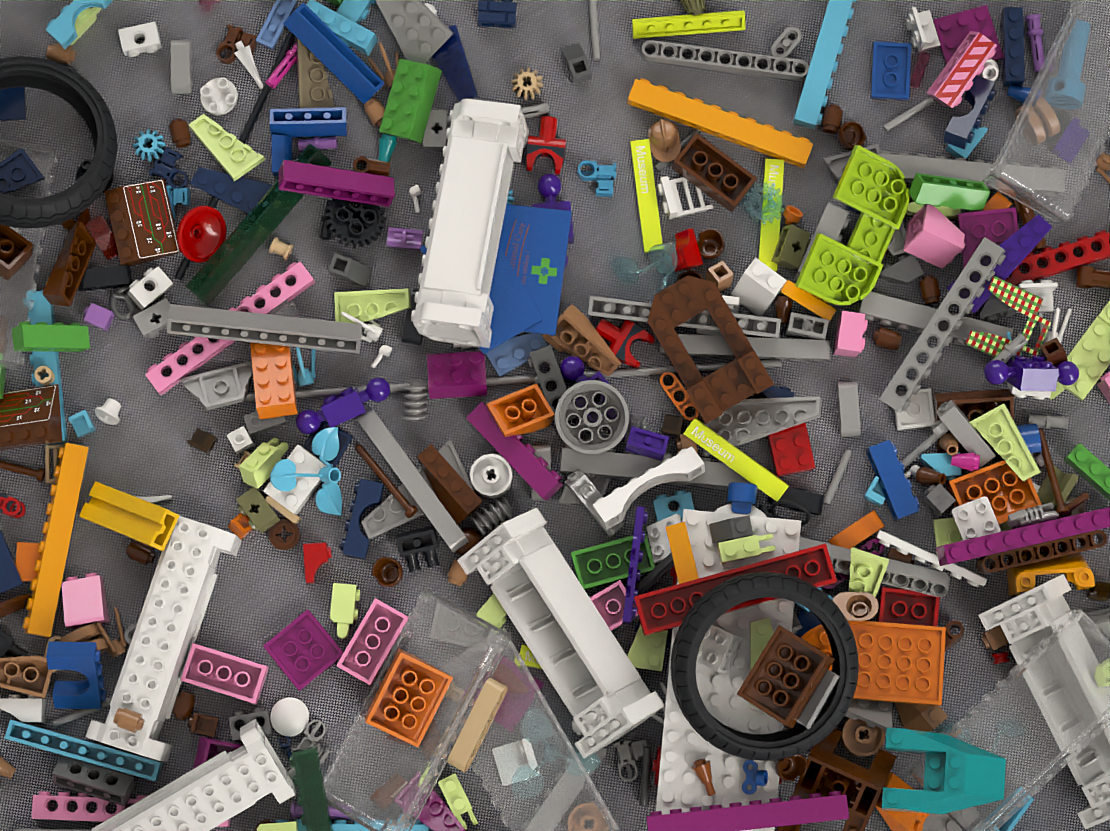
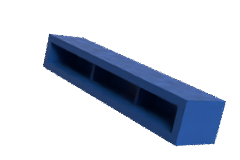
M304 2L283 23L362 103L365 104L385 84Z

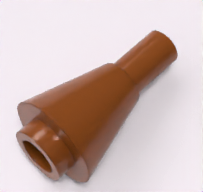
M705 758L695 761L694 766L691 768L702 784H704L708 796L716 794L711 782L710 760L706 761Z

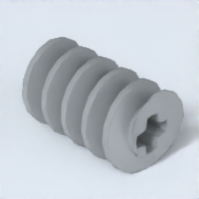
M405 380L404 382L410 385L404 387L405 390L409 391L408 394L404 395V397L409 399V401L404 402V405L409 406V408L403 410V412L409 414V416L403 417V419L415 421L427 418V413L423 411L428 409V406L424 405V403L428 402V399L423 396L428 395V391L424 389L428 387V383L421 380Z
M502 496V503L495 500L496 507L488 504L489 511L482 508V515L479 512H475L476 519L471 516L476 527L483 535H486L485 528L492 531V524L498 527L499 520L503 523L506 522L505 516L512 519L513 511L504 496Z

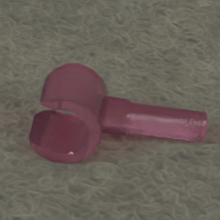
M199 0L198 4L207 3L206 7L202 8V10L209 11L211 5L222 0Z

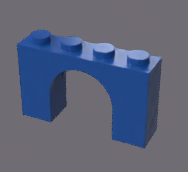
M49 642L46 654L48 670H74L87 677L80 681H55L53 690L54 707L102 709V702L106 701L107 692L106 689H103L105 685V678L101 676L103 664L99 663L101 661V651L97 650L96 642Z

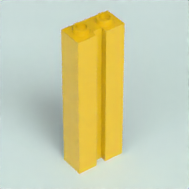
M96 481L89 493V496L92 498L89 503L85 502L79 517L161 551H164L180 516L166 508Z

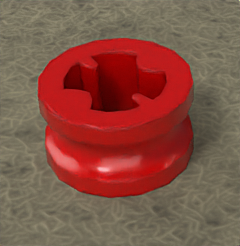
M1009 652L992 654L991 656L994 658L993 664L1010 662V659L1007 658Z

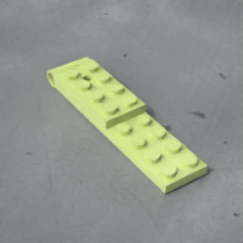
M1110 300L1067 356L1068 361L1077 365L1079 378L1074 384L1066 386V390L1081 401L1084 400L1110 365Z

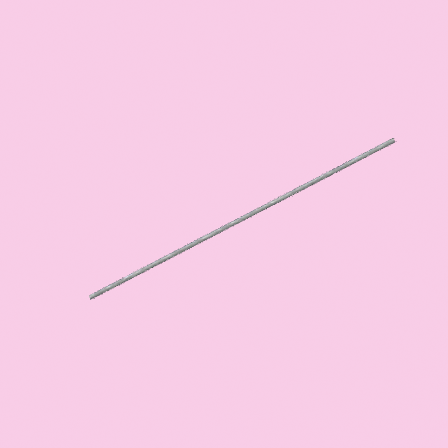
M781 359L760 360L764 368L781 367ZM728 363L697 364L696 367L699 372L716 371ZM674 366L619 369L615 370L610 376L601 374L605 378L660 375L665 372L676 374L677 371ZM598 371L584 372V374L589 379ZM534 375L486 378L487 386L535 383ZM389 384L390 392L408 391L404 387L410 384ZM356 386L352 388H358L359 392H361L366 389V386ZM348 387L295 390L296 398L331 396L333 394L336 396L341 395V391ZM255 393L246 394L245 401H255Z

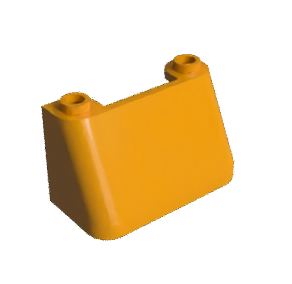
M1079 552L1007 569L1009 596L1020 595V592H1027L1033 589L1036 582L1035 575L1065 573V578L1076 586V590H1086L1094 587V575ZM1027 555L1021 556L1024 561L1026 560Z

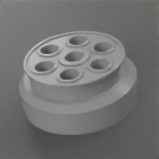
M597 380L582 381L567 389L559 399L555 411L556 428L563 441L572 449L585 454L604 453L614 448L625 436L629 426V409L622 394L610 384ZM597 394L605 396V402L602 405H597L594 401ZM578 397H584L586 400V405L583 408H578L575 404ZM609 409L617 411L616 419L610 420L607 418L606 413ZM590 412L598 414L597 422L590 423L587 416ZM571 415L578 416V425L571 426L568 419ZM602 427L610 429L611 434L609 437H601L600 429ZM589 430L592 436L589 441L581 439L582 431Z

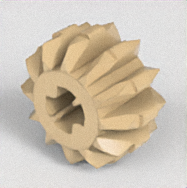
M530 67L527 68V72H524L521 68L519 70L520 74L514 73L515 79L511 80V84L515 85L512 87V91H518L517 97H521L523 94L524 100H527V95L534 99V93H541L539 88L543 87V83L540 82L542 76H536L537 70L530 73ZM524 81H526V83L527 81H530V86H528L527 84V87H525Z

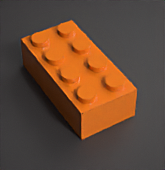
M250 342L255 401L259 419L298 414L291 347Z

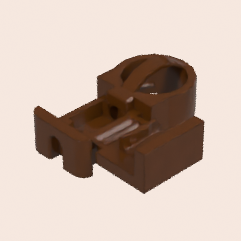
M228 24L226 26L228 32L225 41L220 42L216 51L219 61L223 64H231L235 61L236 55L234 53L238 51L235 43L242 41L244 47L249 45L252 54L257 45V35L245 33L241 27L234 28L233 25ZM228 49L226 58H220L221 52Z

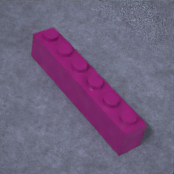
M283 160L278 171L279 190L390 207L395 197L394 178L291 160Z
M481 402L466 417L542 499L548 501L564 485L560 481L562 477L555 470L551 471L547 467L549 465L548 462L541 456L538 458L534 454L536 450L529 443L525 444L521 440L523 438L521 434L504 437L488 410L486 403Z

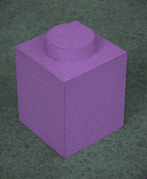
M91 303L90 307L87 306L84 310L83 320L87 324L107 332L115 315L112 311Z

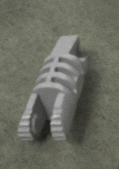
M1053 503L1021 509L1009 514L1007 522L1010 527L1038 524L1039 522L1055 520L1059 516L1056 511H1052L1054 508Z

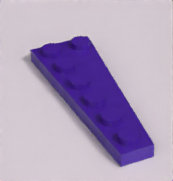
M1038 214L999 246L1005 250L1004 255L1006 257L1001 265H996L993 270L995 271L994 276L1005 281L1053 227ZM984 257L981 260L982 266H988L991 263V258ZM978 273L972 274L970 277L971 282H978L981 275ZM956 280L947 287L949 291L956 282ZM991 280L990 282H985L983 285L985 289L979 298L976 297L972 302L974 307L971 311L974 313L992 295L988 290ZM967 289L960 292L962 299L970 296V291Z
M639 506L636 508L622 624L630 625L631 620H635L636 608L633 607V598L638 596L635 583L640 580L641 570H637L638 562L642 563L643 551H640V543H644L645 532L642 531V526L647 524L648 512H644L645 507Z

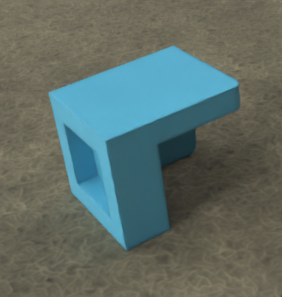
M86 410L68 417L78 438L96 431L90 414Z
M875 476L863 498L880 507L886 498L878 482L879 477Z

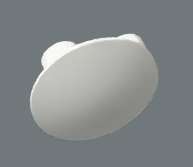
M224 77L212 79L200 89L201 103L205 110L211 114H226L237 103V89L231 81Z
M288 697L281 699L272 708L270 715L271 724L281 735L296 736L303 732L308 725V708L297 698Z

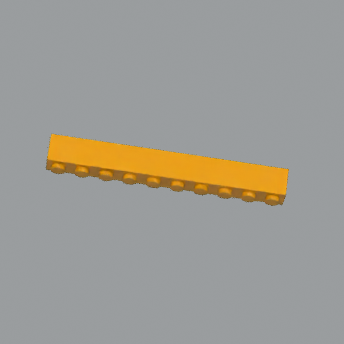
M635 79L627 104L770 157L784 160V162L800 168H805L813 146L809 139L804 137L796 138L788 131H777L775 127L769 124H758L755 119L739 117V114L733 111L725 112L717 105H706L704 101L698 98H687L682 92L676 91L674 93L668 91L667 87L652 85L646 79Z
M64 443L58 449L57 458H60L59 464L55 466L53 476L56 477L55 484L51 485L49 493L52 499L51 503L47 504L46 514H48V518L42 527L44 538L38 546L40 558L36 560L34 571L37 572L36 578L32 579L30 590L33 591L32 597L28 598L26 609L29 610L28 617L24 618L22 626L25 629V634L46 638L51 637L89 447Z

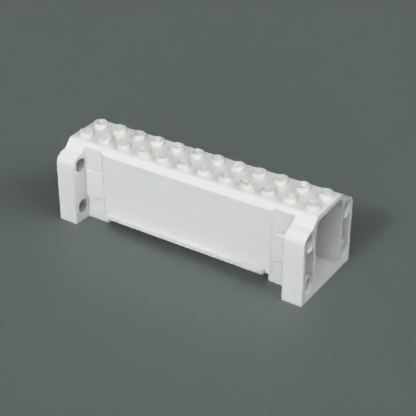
M462 99L461 102L455 103L454 110L450 111L451 127L447 128L446 132L448 142L447 146L443 148V157L445 158L444 163L440 164L439 168L441 179L436 184V193L438 195L437 200H434L432 205L434 215L429 221V229L431 231L430 236H427L425 241L427 252L422 257V266L424 268L423 273H420L418 278L420 289L415 294V303L417 304L416 309L412 311L411 321H413L414 327H416L419 334L425 335L432 340L489 348L492 336L490 326L494 310L489 295L514 166L513 162H521L523 148L527 147L529 130L520 105Z
M535 508L502 523L457 561L466 575L478 570L487 585L492 584L490 588L572 716L576 715L573 719L584 737L576 742L575 746L585 759L639 726L665 707V704L656 691L650 693L564 557L543 526L547 522L539 509Z
M179 516L165 549L161 552L110 703L111 708L106 723L91 720L86 734L87 738L155 760L168 762L173 745L159 741L158 737L163 722H165L166 718L170 719L176 697L179 693L185 664L192 643L196 642L218 574L214 573L220 553L223 552L237 556L242 541L237 535ZM118 708H127L143 714L142 719H145L141 731L137 730L136 733L117 727L113 720Z
M1064 574L978 616L986 631L1000 625L1009 644H1012L1009 648L1078 786H1083L1081 788L1090 805L1077 814L1086 830L1110 819V686L1097 687L1094 673L1095 666L1099 663L1063 596L1064 593L1072 589Z
M254 719L240 728V738L244 744L243 746L229 753L226 751L221 752L91 830L210 831L254 805L257 800L271 792L279 804L296 795L295 784L257 720Z

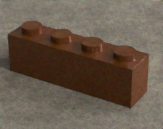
M77 221L69 230L54 268L50 273L48 282L44 287L43 296L50 305L71 306L97 244L81 221Z
M432 444L417 456L436 496L459 526L483 504V501Z

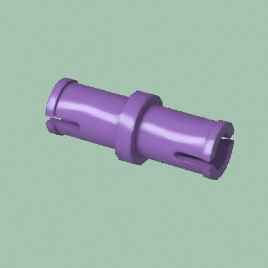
M318 136L315 139L298 140L299 152L311 150L320 152L322 149H337L336 136L319 138Z

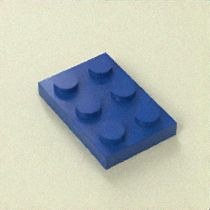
M873 42L871 98L909 100L911 43Z

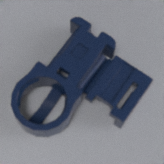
M166 147L160 158L161 161L155 160L153 164L155 167L150 170L149 174L153 177L157 175L166 179V183L174 188H186L189 184L187 173L174 168L176 167L175 162L177 158H183V155ZM178 173H182L185 177V180L175 175ZM173 179L182 183V185L175 186Z

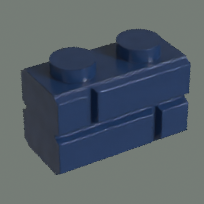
M479 0L478 26L516 28L517 2H513V0H502V2Z

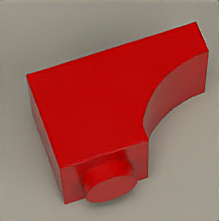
M693 228L675 234L676 247L674 252L670 253L674 271L691 270L703 265Z
M326 542L303 544L307 584H315V577L319 568L325 563H329V558H332V549L328 547Z

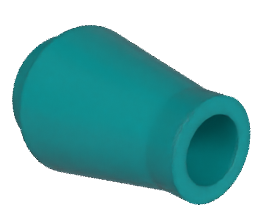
M382 134L381 138H379L378 161H390L397 145V137Z

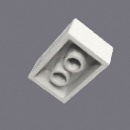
M297 445L287 458L294 462L296 466L295 473L318 474L320 469L327 467L301 445ZM295 477L296 486L290 491H280L270 481L263 491L290 512L297 515L320 485L321 480L319 477Z

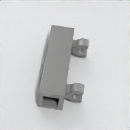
M952 400L940 405L936 411L940 420L931 425L932 431L937 436L948 428L968 453L980 455V467L996 456L993 448Z
M580 470L568 476V480L564 483L608 536H613L625 525L622 521L606 530L593 509V504L596 500L603 496Z

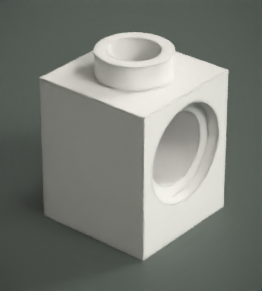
M244 426L227 434L237 454L255 446Z

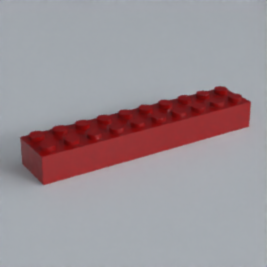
M826 543L634 596L633 599L644 636L680 627L686 614L704 594L722 582L740 575L756 572L782 573L802 579L817 588L836 583L837 579ZM765 597L748 600L732 607L723 614L781 598Z

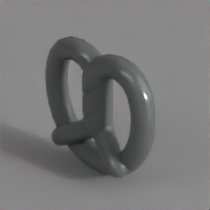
M129 285L117 289L111 297V310L115 317L120 320H128L134 314L142 311L140 308L137 309L128 294H122L130 290ZM117 299L124 300L129 311L127 314L119 313L116 306Z

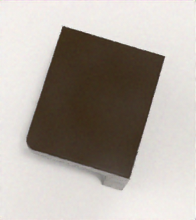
M665 414L661 434L679 437L684 416L676 417Z
M197 428L191 440L188 439L186 443L209 455L218 438L211 433Z

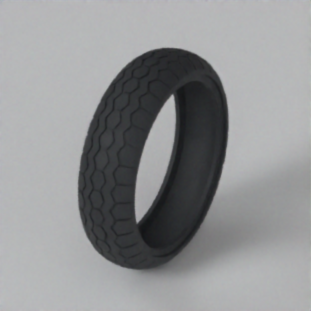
M15 56L0 59V90L16 87L36 88L55 94L71 104L83 117L91 132L94 143V159L86 173L75 184L60 193L42 198H19L0 192V224L14 228L33 229L63 223L77 216L95 202L111 178L117 157V134L113 117L106 102L93 85L67 66L39 57Z
M756 572L740 575L722 582L709 590L692 606L676 634L672 648L670 669L677 703L686 720L703 739L714 747L733 756L749 760L768 761L800 754L820 743L837 727L845 716L854 697L858 681L859 660L856 641L846 617L824 592L794 576L774 572ZM774 597L787 599L803 605L818 618L828 636L832 657L835 659L832 663V672L840 677L810 729L797 723L793 728L775 733L750 734L724 725L708 712L698 691L696 661L705 634L723 613L748 600Z

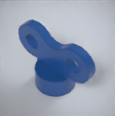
M747 760L743 764L746 780L742 784V791L747 795L754 794L757 786H766L768 782L767 770H757L758 764L754 760ZM750 764L753 766L752 770L748 769ZM749 784L752 786L751 790L747 789Z

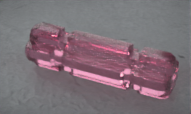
M926 52L920 53L919 61L910 80L911 87L919 88L920 79L923 78L930 54Z

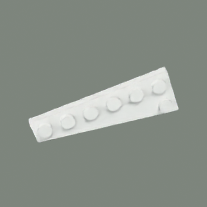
M879 530L876 536L880 539L879 543L887 547L892 544L898 547L896 550L905 555L910 552L915 555L914 559L925 563L927 560L933 563V568L942 572L945 568L951 571L950 575L957 579H961V577L967 578V582L977 588L979 585L985 586L987 579L975 572L959 567L954 563L940 566L937 555L924 551L884 531Z

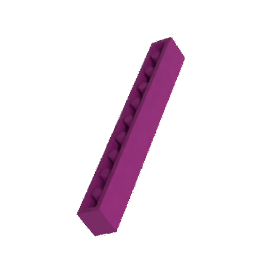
M1110 507L935 547L939 565L944 566L1110 527Z
M841 791L829 792V796L821 797V793L809 794L808 799H801V795L790 796L789 801H781V798L769 799L770 803L763 804L761 800L749 801L750 805L742 806L741 802L729 803L730 807L722 808L721 804L709 805V810H702L700 806L691 807L690 812H682V809L670 810V814L662 815V811L650 812V816H646L647 831H743L849 819L846 794L841 795Z

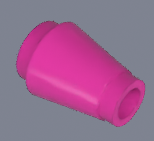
M975 453L952 455L951 466L972 472L979 470L980 455Z

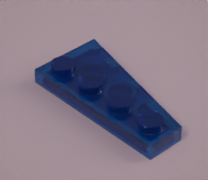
M455 24L448 27L454 34L433 55V58L461 102L462 99L478 97V92L458 27Z

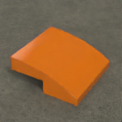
M17 542L16 566L23 582H32V579L36 578L37 572L34 571L36 560L40 558V552H38L39 543Z

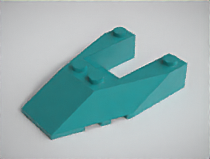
M887 727L886 750L925 753L923 790L883 787L882 810L943 815L1004 800L1005 758L946 734Z

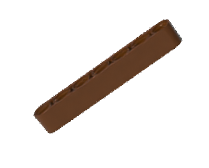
M1095 530L982 556L977 560L976 567L981 573H992L1103 547L1107 543V536L1103 531ZM1094 535H1096L1098 538L1097 544H1095L1093 541ZM1076 539L1080 541L1079 548H1077L1075 545ZM1058 543L1062 545L1061 552L1057 549ZM1040 547L1044 549L1043 557L1039 553ZM1022 551L1027 555L1025 561L1021 557ZM1004 555L1009 559L1007 565L1003 562ZM986 560H989L991 563L989 569L985 566Z

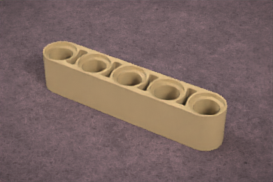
M491 677L487 679L456 740L447 763L463 772L469 769L507 693V686Z

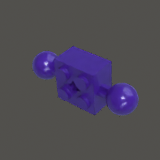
M554 174L543 175L538 181L537 188L539 193L545 197V203L532 204V207L571 211L570 201L557 202L556 196L562 188L560 179ZM572 217L568 243H573L574 240ZM566 254L565 268H566L567 265H568V256H567V254Z
M1016 355L1015 358H1010L1007 361V365L1001 360L990 361L984 368V376L991 384L997 385L1007 381L1020 391H1056L1057 382L1065 386L1074 384L1079 378V369L1076 364L1070 361L1061 362L1055 367L1051 362L1044 360L1042 356L1027 358Z
M576 356L565 358L560 365L561 374L567 380H575L576 383L597 380L609 384L600 371L588 379L584 374L585 366L583 361ZM603 394L600 397L601 402H595L597 405H602L605 402ZM578 397L575 403L579 408H583L586 405V400L584 397ZM609 409L606 413L607 418L610 420H614L617 417L613 409ZM590 412L587 418L591 423H595L598 420V414ZM630 420L627 432L622 440L627 439L633 426Z
M377 377L371 379L366 389L359 392L358 388L348 387L342 390L341 395L337 397L333 394L325 398L324 403L321 405V410L317 412L313 410L300 412L296 418V426L300 432L312 434L319 429L320 423L325 420L328 421L330 428L365 413L367 407L364 402L369 400L382 402L386 400L390 395V385L385 379Z

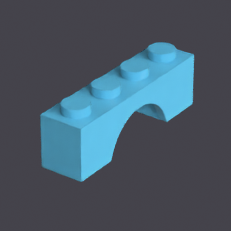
M74 0L69 6L66 5L61 10L60 15L56 19H52L47 24L45 30L63 49H66L78 37L75 29L78 15L90 7L106 9L113 0Z
M309 0L307 6L338 37L346 41L352 48L367 56L370 55L378 41L375 33L314 0Z

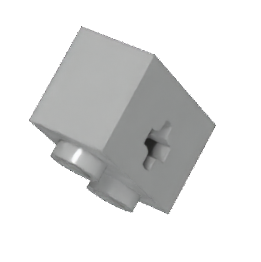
M431 110L423 137L424 151H443L444 146H447V127H451L450 116H447V110ZM436 127L440 129L439 134H435Z
M167 298L133 316L145 339H153L160 335V331L165 328L167 329V317L170 308ZM158 317L160 323L156 324L154 318Z
M791 312L786 335L810 340H825L829 320Z

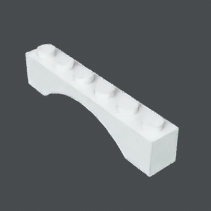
M692 446L688 449H682L676 456L665 459L661 465L648 469L639 478L631 479L627 485L622 488L618 487L610 495L596 500L593 504L594 513L604 528L608 530L623 521L631 504L646 490L666 482H689L705 472L704 462Z
M0 695L1 710L14 715L24 723H45V699H40V697L28 695V698H20L21 695H9V698H1Z

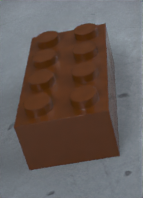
M698 133L693 136L672 165L673 170L731 213H733L757 180V177Z
M1 224L0 276L8 281L30 259L34 244L9 226Z

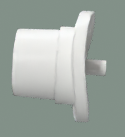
M987 59L984 63L985 68L977 76L995 81L999 74L998 64L992 59Z
M108 398L103 406L95 408V414L102 422L116 425L120 421L118 413L122 406L116 400Z

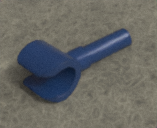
M286 736L288 739L286 745H282L279 738V745L285 749L290 763H294L295 760L290 748V738Z

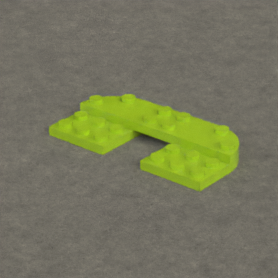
M859 145L854 146L832 198L858 210L861 214L847 246L821 233H817L795 284L796 287L822 299L826 303L836 305H850L864 299L872 291L883 268V264H881L894 231L900 228L909 204V188L906 187L905 176L894 163Z

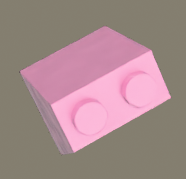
M925 204L907 222L904 251L943 269L948 263H952L958 253H962L964 250L965 234L933 205Z
M97 573L86 574V578L78 579V576L68 577L65 582L61 583L65 627L76 629L100 622V624L110 622L103 577L97 576Z

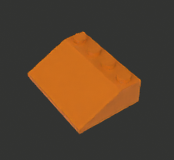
M1005 460L953 479L946 484L949 493L956 500L954 502L955 507L981 497H987L998 524L1007 522L1009 514L1021 509L1042 505L1031 478L1022 481Z
M399 648L364 717L365 723L413 746L419 747L453 677Z

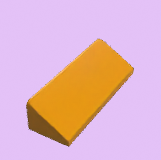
M787 280L781 290V293L823 319L830 321L836 312L835 308L816 296L796 287L790 280Z
M680 522L665 527L679 584L699 579L686 523Z

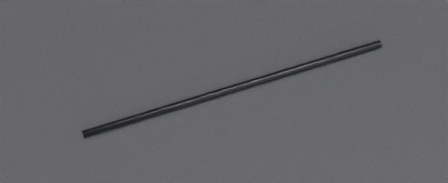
M290 31L268 78L284 59L285 53L290 49L295 35ZM266 83L239 138V141L243 144L246 143L271 88ZM212 196L208 206L216 208L219 199ZM184 257L175 276L180 281H182L191 262L186 257Z

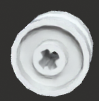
M487 454L476 459L470 471L471 484L476 493L482 497L489 499L499 498L506 494L511 487L513 479L511 467L500 455ZM494 474L495 479L489 480L488 475Z

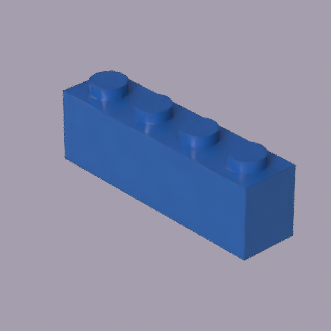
M346 107L270 109L271 138L272 134L289 137L347 136Z
M890 440L866 449L865 451L875 476L879 477L878 482L894 521L917 513L920 504L917 497H913L910 480L905 478L903 473L905 468L903 463L898 461L896 456L898 452L895 444H891Z

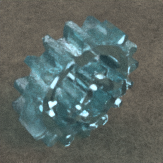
M765 182L764 186L761 187L758 183L757 189L750 188L752 194H746V198L749 200H746L744 205L749 207L745 211L751 212L750 219L756 217V223L759 220H762L764 225L767 220L773 223L774 217L776 219L780 218L778 213H784V209L781 207H784L786 202L781 200L784 199L785 195H779L781 189L775 190V184L768 187L767 182ZM760 192H766L763 195H758ZM772 195L777 199V203L774 202ZM769 197L767 200L768 205H766V207H764V209L761 210L764 200H766V198ZM753 204L757 206L758 212L755 211ZM769 211L772 212L770 215H764V213Z

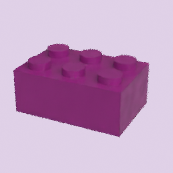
M482 351L427 354L430 399L487 395L485 354L483 355Z

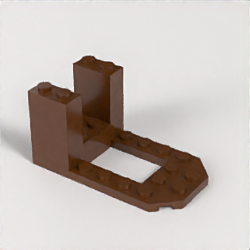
M686 276L654 295L647 322L686 386V391L706 424L755 393L758 394L774 385L714 282ZM708 309L736 359L703 378L674 328Z
M835 728L825 739L812 748L807 758L808 767L804 776L799 777L792 796L801 795V799H808L809 794L821 793V797L829 796V792L841 791V795L846 794L848 812H850L849 819H847L842 831H864L897 756L879 748L870 769H866L834 754L842 736V731ZM802 824L779 826L777 831H799Z

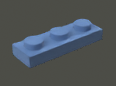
M298 0L275 1L256 38L257 43L274 50L285 28L283 23L292 14Z

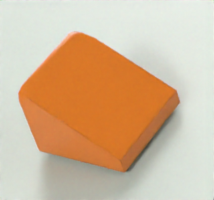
M240 513L231 520L228 528L242 540L252 530L248 523L250 518L247 514L243 516Z

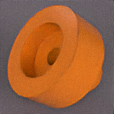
M786 206L783 211V216L786 218L785 224L798 223L803 213L794 206Z

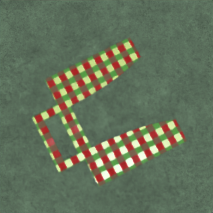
M993 276L988 290L1013 309L1029 317L1022 333L1025 337L1024 339L1029 340L1036 321L1044 324L1034 350L1027 347L1026 343L1016 353L1021 355V352L1024 351L1037 356L1040 345H1042L1051 321L1037 315L1043 298ZM970 331L965 344L992 357H996L1004 349L1003 346L1012 341L990 333Z

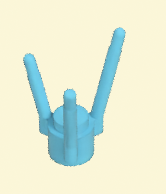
M295 347L300 370L297 373L293 365L295 382H298L299 386L313 384V379L316 378V349H311L310 372L309 368L304 369L300 349Z

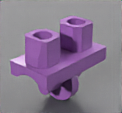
M389 227L387 247L420 250L423 230Z

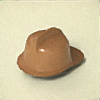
M660 119V121L651 125L649 129L650 148L657 160L670 162L675 160L681 151L679 131L673 122Z
M843 592L836 595L832 600L842 611L847 621L862 622L870 620L876 615L879 608L878 601L874 595L866 592Z

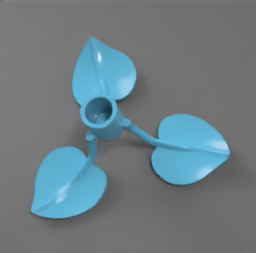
M328 427L319 431L312 441L313 453L320 455L319 460L327 467L320 469L318 474L295 473L296 466L294 462L289 459H282L273 467L270 481L276 489L290 491L296 486L295 477H319L325 483L322 484L323 488L319 489L316 493L315 502L317 508L323 513L341 516L342 497L337 484L341 478V473L338 468H333V464L327 462L333 460L339 451L338 427Z

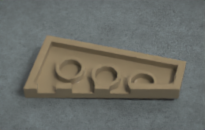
M297 38L299 108L336 107L323 63Z

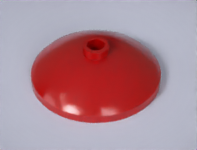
M205 205L189 210L180 221L177 230L179 250L184 257L198 263L214 258L222 249L226 239V223L223 216L215 208Z

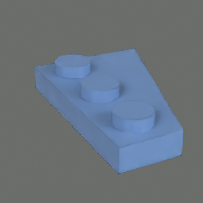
M531 333L511 338L489 351L486 356L498 376L502 377L528 362L527 358L530 357V352L547 347V344L541 334Z

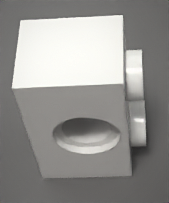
M156 22L118 30L125 56L136 57L142 52L154 53L162 48ZM138 38H145V41L142 44L136 43Z
M151 267L143 274L145 277L140 282L135 280L129 285L130 290L127 294L142 311L173 285L172 281L159 267L155 269ZM144 284H152L154 290L147 291L144 288Z

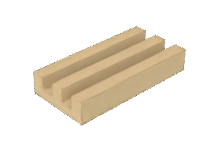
M62 444L45 445L46 484L55 483L56 477L50 479V449H53L55 468L58 465V449L60 446L62 447Z
M269 495L266 497L265 500L268 504L293 523L298 524L302 519Z

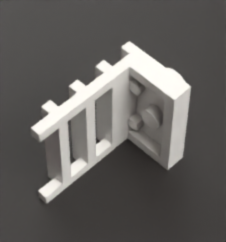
M668 176L661 177L660 184L657 185L659 194L662 195L664 200L662 202L664 213H667L669 220L689 214L693 215L701 211L705 212L706 210L713 209V205L705 206L701 190L695 186L700 207L694 208L687 185L688 180L684 177L669 180ZM682 182L689 210L683 211L676 183Z

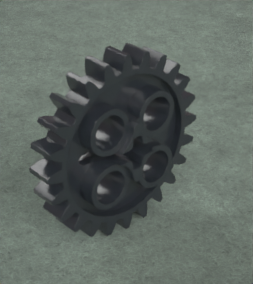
M332 198V200L328 201V206L324 210L327 212L323 217L327 219L324 225L330 226L327 232H334L332 238L339 237L338 243L340 244L342 241H345L346 247L350 243H352L353 248H356L358 243L361 248L364 247L365 243L369 246L372 241L375 242L377 240V236L381 235V230L385 227L383 222L386 218L382 216L385 211L379 210L381 206ZM351 203H355L358 208H354ZM338 215H343L345 219H340ZM364 216L369 217L371 221L365 220ZM351 228L357 229L359 233H354Z

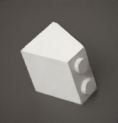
M755 257L730 296L740 297L739 303L756 316L762 317L781 292L787 280Z

